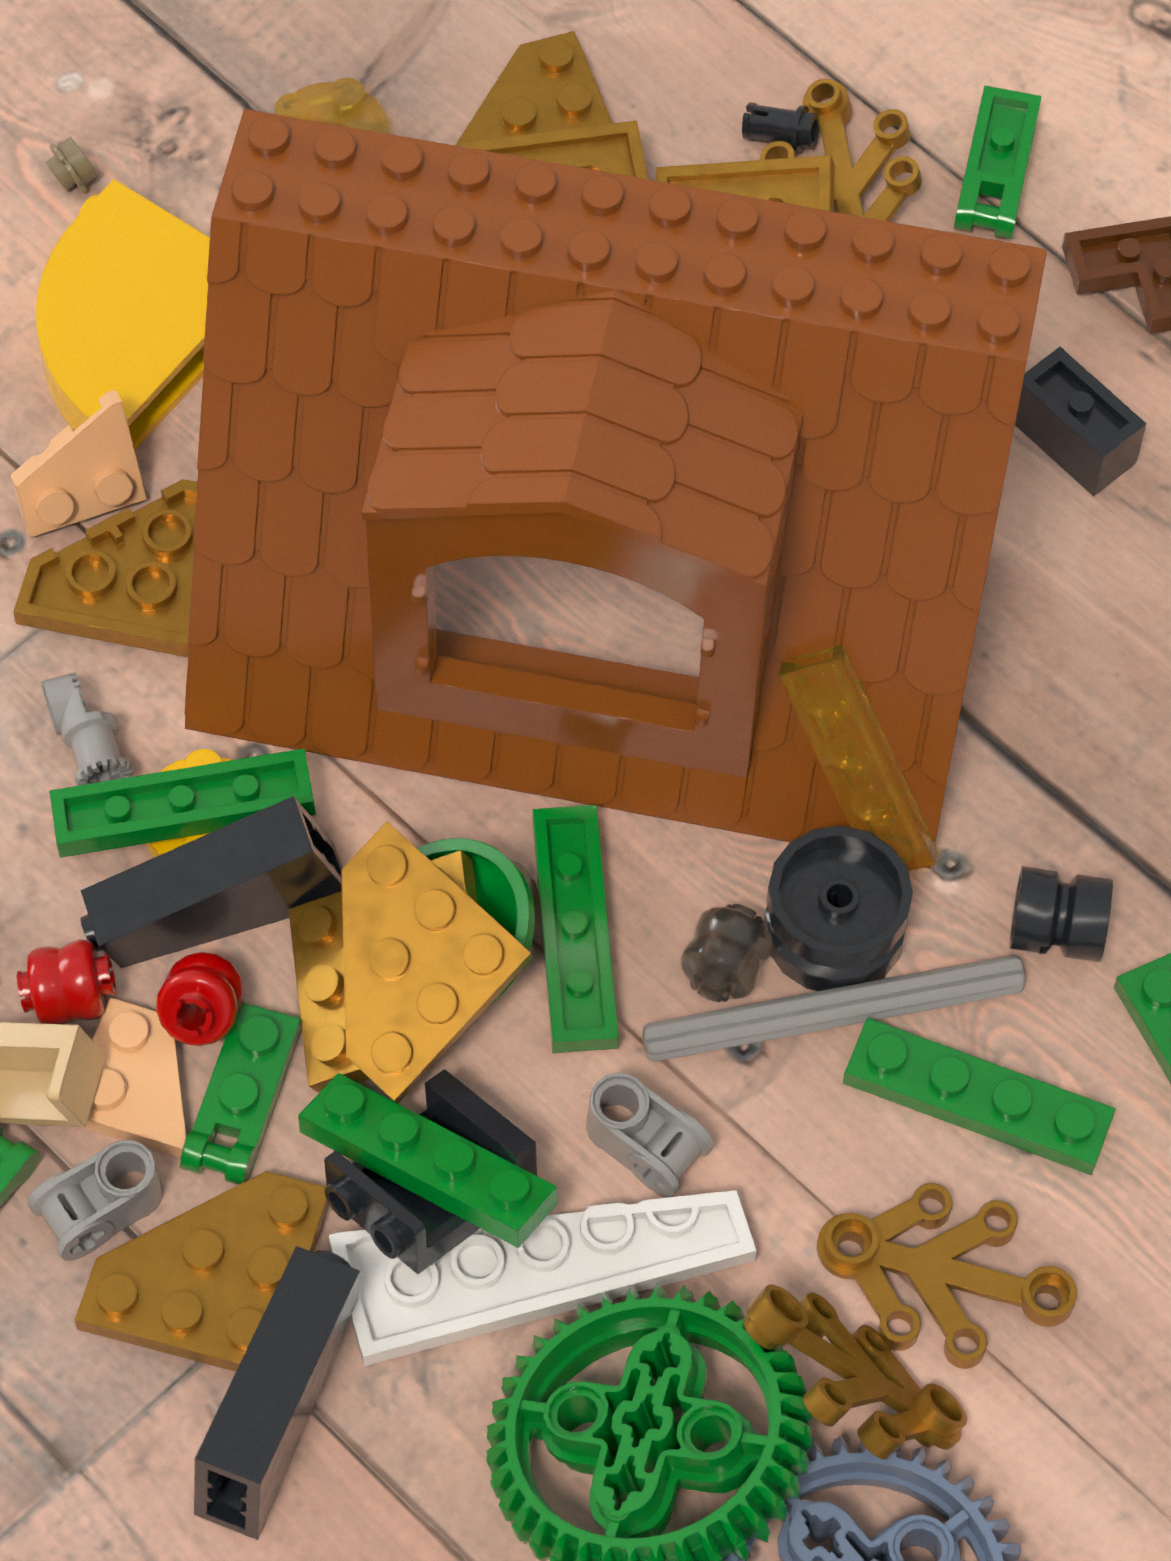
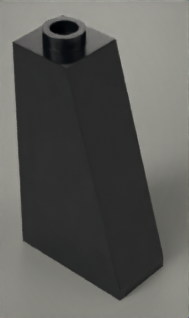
M292 796L80 890L88 913L80 918L81 926L86 939L93 943L97 952L103 950L106 954H109L110 958L117 965L124 968L288 919V909L342 891V865L334 843L298 800Z
M298 1246L295 1247L195 1457L194 1515L253 1539H259L358 1300L360 1270L352 1268L341 1256L324 1250L311 1252Z

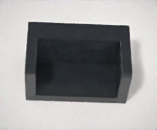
M1058 347L1024 374L1015 426L1093 497L1136 464L1146 422L1063 348Z

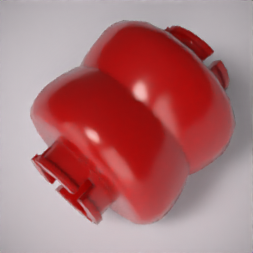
M87 939L72 941L61 948L44 946L33 949L27 956V971H17L16 976L19 997H25V999L20 1001L23 1011L29 1013L30 1010H35L41 1024H65L72 1019L95 1020L100 1018L105 1013L106 996H116L117 993L114 970L109 971V968H112L109 954L98 957L95 946Z
M199 952L186 955L172 966L157 993L156 1012L161 1026L172 1038L183 1044L204 1046L216 1043L229 1033L236 1021L238 1012L244 1004L245 986L241 974L230 961L217 954Z

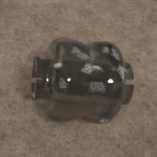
M728 904L726 907L707 909L701 914L695 926L694 937L688 943L680 958L683 973L690 980L691 988L698 990L697 994L714 1002H721V1000L727 1002L728 999H740L749 996L756 987L760 968L772 953L773 940L770 932L763 925V919L761 916H756L757 913L754 910L740 904Z

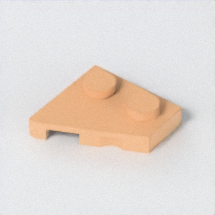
M116 390L106 392L99 398L98 401L101 408L76 430L68 425L50 441L48 448L43 453L32 456L10 475L23 523L30 538L147 500L123 404Z
M110 997L105 1013L92 1040L106 1057L87 1125L81 1128L120 1140H134L143 1144L146 1148L181 1158L187 1137L175 1039L161 1026L156 1011Z

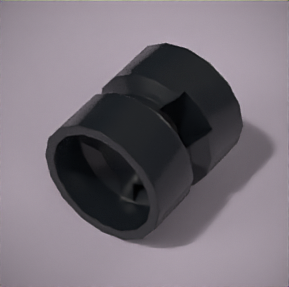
M1022 866L1014 903L1009 949L1046 954L1052 945L1060 947L1063 956L1066 958L1100 963L1109 925L1113 880L1077 874L1070 883H1063L1058 871Z

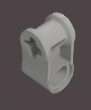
M614 1073L604 1076L595 1084L591 1091L586 1130L590 1140L598 1148L604 1150L629 1169L640 1182L656 1194L663 1197H672L680 1188L678 1179L696 1157H706L714 1147L712 1137L698 1121L684 1111L674 1108L643 1085L639 1079L629 1074ZM611 1105H621L629 1109L634 1116L630 1120L617 1122L608 1119L602 1113V1110Z
M119 1140L109 1144L105 1149L72 1169L61 1172L40 1184L30 1195L28 1206L36 1216L44 1217L57 1237L56 1250L60 1257L65 1261H72L90 1254L110 1237L138 1220L149 1216L157 1209L162 1199L163 1186L152 1153L143 1144L134 1140ZM140 1172L145 1174L143 1180L133 1188L119 1189L113 1186L116 1179L124 1173ZM66 1210H69L72 1213L73 1217L75 1218V1221L71 1220Z

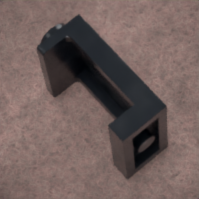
M442 1070L425 1082L427 1109L419 1115L537 1176L536 1142L447 1070ZM334 1151L324 1158L327 1184L324 1192L333 1211L346 1221L354 1220L371 1235L375 1245L385 1256L390 1259L399 1258L417 1275L480 1229L357 1162L351 1163L338 1151Z

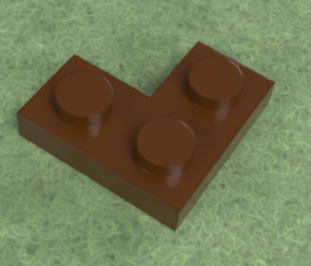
M1171 216L1064 234L1062 249L1077 295L1135 286L1149 333L1171 330Z

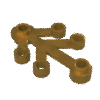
M819 79L813 82L804 94L802 104L803 106H808L810 112L818 113L819 131L821 132L825 154L831 155L835 164L834 204L837 205L838 212L890 221L905 199L915 194L922 185L921 172L913 158L899 156L888 162L896 149L905 146L911 138V129L906 115L897 109H888L878 114L873 122L875 138L853 166L844 125L849 122L853 112L847 90L841 83L831 79ZM831 98L829 101H827V102H825V103H820L821 101H823V100H825V99ZM896 125L901 126L900 129L894 133H884V131L888 127ZM784 141L769 143L760 153V160L796 157L792 146ZM885 166L884 177L887 186L864 214L860 199ZM907 172L912 173V175L904 181L895 180V178L899 174Z
M927 1183L920 1186L914 1192L911 1199L871 1220L857 1213H844L829 1219L823 1225L818 1235L816 1247L818 1258L823 1267L834 1276L842 1279H854L880 1320L878 1332L885 1338L892 1350L903 1351L912 1347L917 1341L921 1322L919 1315L913 1308L900 1303L882 1270L908 1277L946 1337L944 1354L947 1360L955 1367L962 1369L975 1367L981 1362L985 1353L987 1339L984 1331L978 1325L969 1322L948 1288L1022 1307L1025 1316L1040 1326L1052 1327L1066 1321L1073 1311L1077 1299V1287L1073 1278L1061 1268L1042 1266L1036 1268L1026 1278L955 1260L983 1244L1000 1247L1012 1240L1018 1222L1017 1214L1009 1204L1003 1201H990L984 1204L977 1216L916 1248L899 1245L890 1241L917 1225L925 1229H937L948 1221L952 1208V1197L948 1190L939 1184ZM932 1198L941 1203L943 1210L936 1214H928L921 1209L919 1203L924 1199ZM990 1216H999L1007 1222L1008 1228L1000 1232L992 1231L986 1226L984 1220ZM844 1241H853L861 1247L862 1252L858 1256L848 1257L839 1251L838 1245ZM1043 1293L1050 1294L1056 1298L1059 1306L1053 1310L1042 1309L1036 1304L1035 1297ZM902 1319L910 1325L912 1331L907 1335L897 1336L888 1329L887 1324L891 1320ZM959 1337H968L976 1343L978 1349L973 1353L963 1354L954 1347L953 1341Z
M774 1284L767 1285L748 1304V1315L744 1318L743 1323L747 1333L755 1342L767 1349H774L777 1345L786 1346L789 1344L844 1378V1380L835 1382L829 1378H821L803 1396L807 1410L820 1423L826 1426H834L851 1408L881 1401L899 1413L889 1416L885 1412L875 1411L857 1429L861 1443L874 1456L880 1459H888L905 1441L915 1439L925 1447L931 1448L936 1446L944 1450L953 1448L960 1441V1430L967 1423L965 1411L952 1394L939 1385L929 1383L921 1390L893 1355L885 1338L874 1328L862 1325L851 1335L839 1320L834 1307L821 1295L810 1292L798 1302L792 1294ZM824 1336H826L827 1339L830 1341V1343L827 1342V1341H825V1340L822 1339V1338H823Z

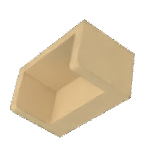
M0 1022V1123L86 1127L106 1055L79 1025Z

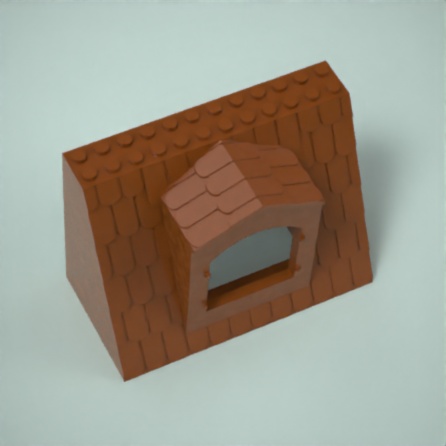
M244 109L211 216L203 352L204 372L197 462L198 481L194 526V559L188 634L189 652L184 712L185 729L294 750L305 748V752L587 805H596L598 807L785 842H791L814 829L845 826L868 831L893 847L904 864L930 869L1048 249ZM476 557H531L591 567L642 584L682 604L704 619L699 677L436 629L434 566L445 562Z

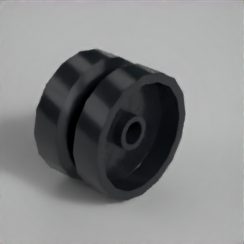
M835 826L814 829L791 841L773 865L768 886L767 907L763 926L768 953L782 973L804 988L815 991L885 978L900 958L913 891L907 866L892 846L868 831L850 827Z

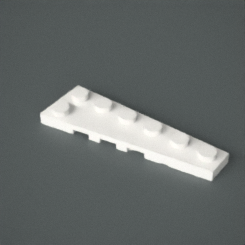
M736 1190L649 1199L629 1205L624 1203L587 1206L584 1212L548 1215L519 1249L480 1228L418 1275L399 1258L390 1259L385 1256L375 1245L371 1235L365 1230L338 1232L329 1235L331 1252L345 1259L352 1268L360 1270L358 1300L350 1319L364 1366L575 1310L578 1304L586 1307L601 1303L603 1293L615 1299L627 1296L630 1286L635 1291L641 1292L655 1288L656 1284L664 1286L755 1261L757 1251Z

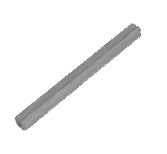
M1008 955L656 1021L643 1026V1045L648 1059L656 1062L862 1023L866 1021L867 1017L878 1020L1011 995L1024 990L1025 972L1020 958L1015 955Z

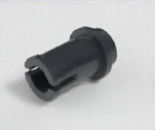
M751 102L747 104L746 111L750 113H744L742 137L744 140L784 141L789 143L796 152H801L804 147L813 148L815 146L819 133L818 113L810 112L808 106L799 105L797 110L757 105V103Z

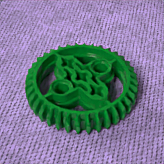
M656 1284L650 1298L641 1299L639 1292L630 1286L626 1301L615 1304L612 1298L603 1293L601 1309L590 1313L588 1309L578 1304L576 1312L578 1320L569 1325L554 1317L553 1330L555 1336L548 1340L534 1335L532 1347L536 1355L534 1357L516 1355L515 1368L519 1376L502 1377L501 1390L505 1398L492 1401V1414L496 1422L487 1426V1439L491 1446L486 1451L487 1464L492 1473L490 1475L492 1478L490 1484L496 1498H499L501 1501L499 1502L500 1510L505 1520L510 1521L513 1531L518 1540L523 1541L524 1545L529 1544L533 1555L540 1559V1561H723V1558L730 1553L747 1561L749 1549L746 1541L750 1537L768 1543L770 1530L766 1519L786 1522L788 1510L784 1499L799 1498L801 1487L797 1476L808 1474L809 1460L806 1451L812 1449L813 1436L809 1427L812 1415L807 1410L803 1401V1396L807 1393L803 1378L797 1374L798 1370L792 1355L788 1354L787 1350H783L781 1345H777L774 1349H767L755 1342L747 1333L743 1323L744 1315L742 1309L736 1305L734 1300L721 1308L718 1298L709 1290L702 1298L695 1302L692 1291H689L684 1285L673 1299L668 1298L666 1290ZM691 1343L717 1350L733 1358L752 1374L765 1398L769 1422L768 1436L755 1434L751 1423L730 1405L704 1399L708 1369L701 1352ZM633 1346L628 1355L620 1385L612 1386L585 1381L566 1384L593 1362L608 1354ZM594 1422L593 1425L584 1431L572 1432L579 1425ZM534 1439L544 1440L548 1452L557 1461L564 1463L569 1469L593 1475L589 1507L596 1525L605 1532V1536L577 1528L564 1521L545 1502L537 1488L531 1466V1449ZM717 1442L728 1443L718 1451L704 1452L710 1445ZM742 1486L725 1504L707 1517L677 1531L662 1534L670 1521L679 1489L708 1493H728Z

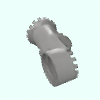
M76 672L41 681L56 735H61L66 747L73 750L79 769L75 776L76 785L131 777L133 774L131 764L128 759L121 757L115 738L119 727L115 716L112 713L98 710L91 712L85 710L86 702L81 699V696L84 695L82 690L79 691L81 685L77 681L78 676Z

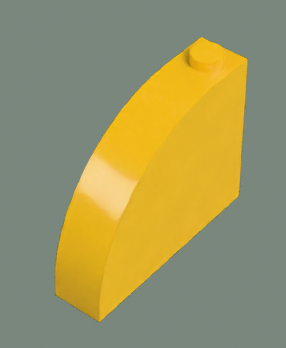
M115 179L99 195H92L84 202L78 217L62 234L52 250L43 270L38 288L36 326L46 382L53 401L64 420L76 430L101 408L98 399L106 392L116 390L123 404L135 451L203 377L210 238Z

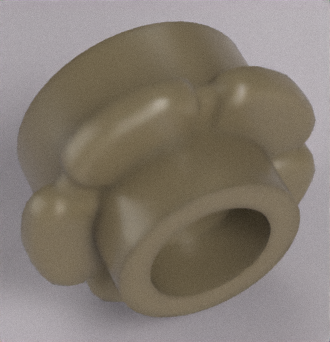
M69 137L58 146L52 143L50 150L54 156L47 160L46 164L66 191L74 185H77L83 193L88 191L85 185L97 177L98 173L72 137Z

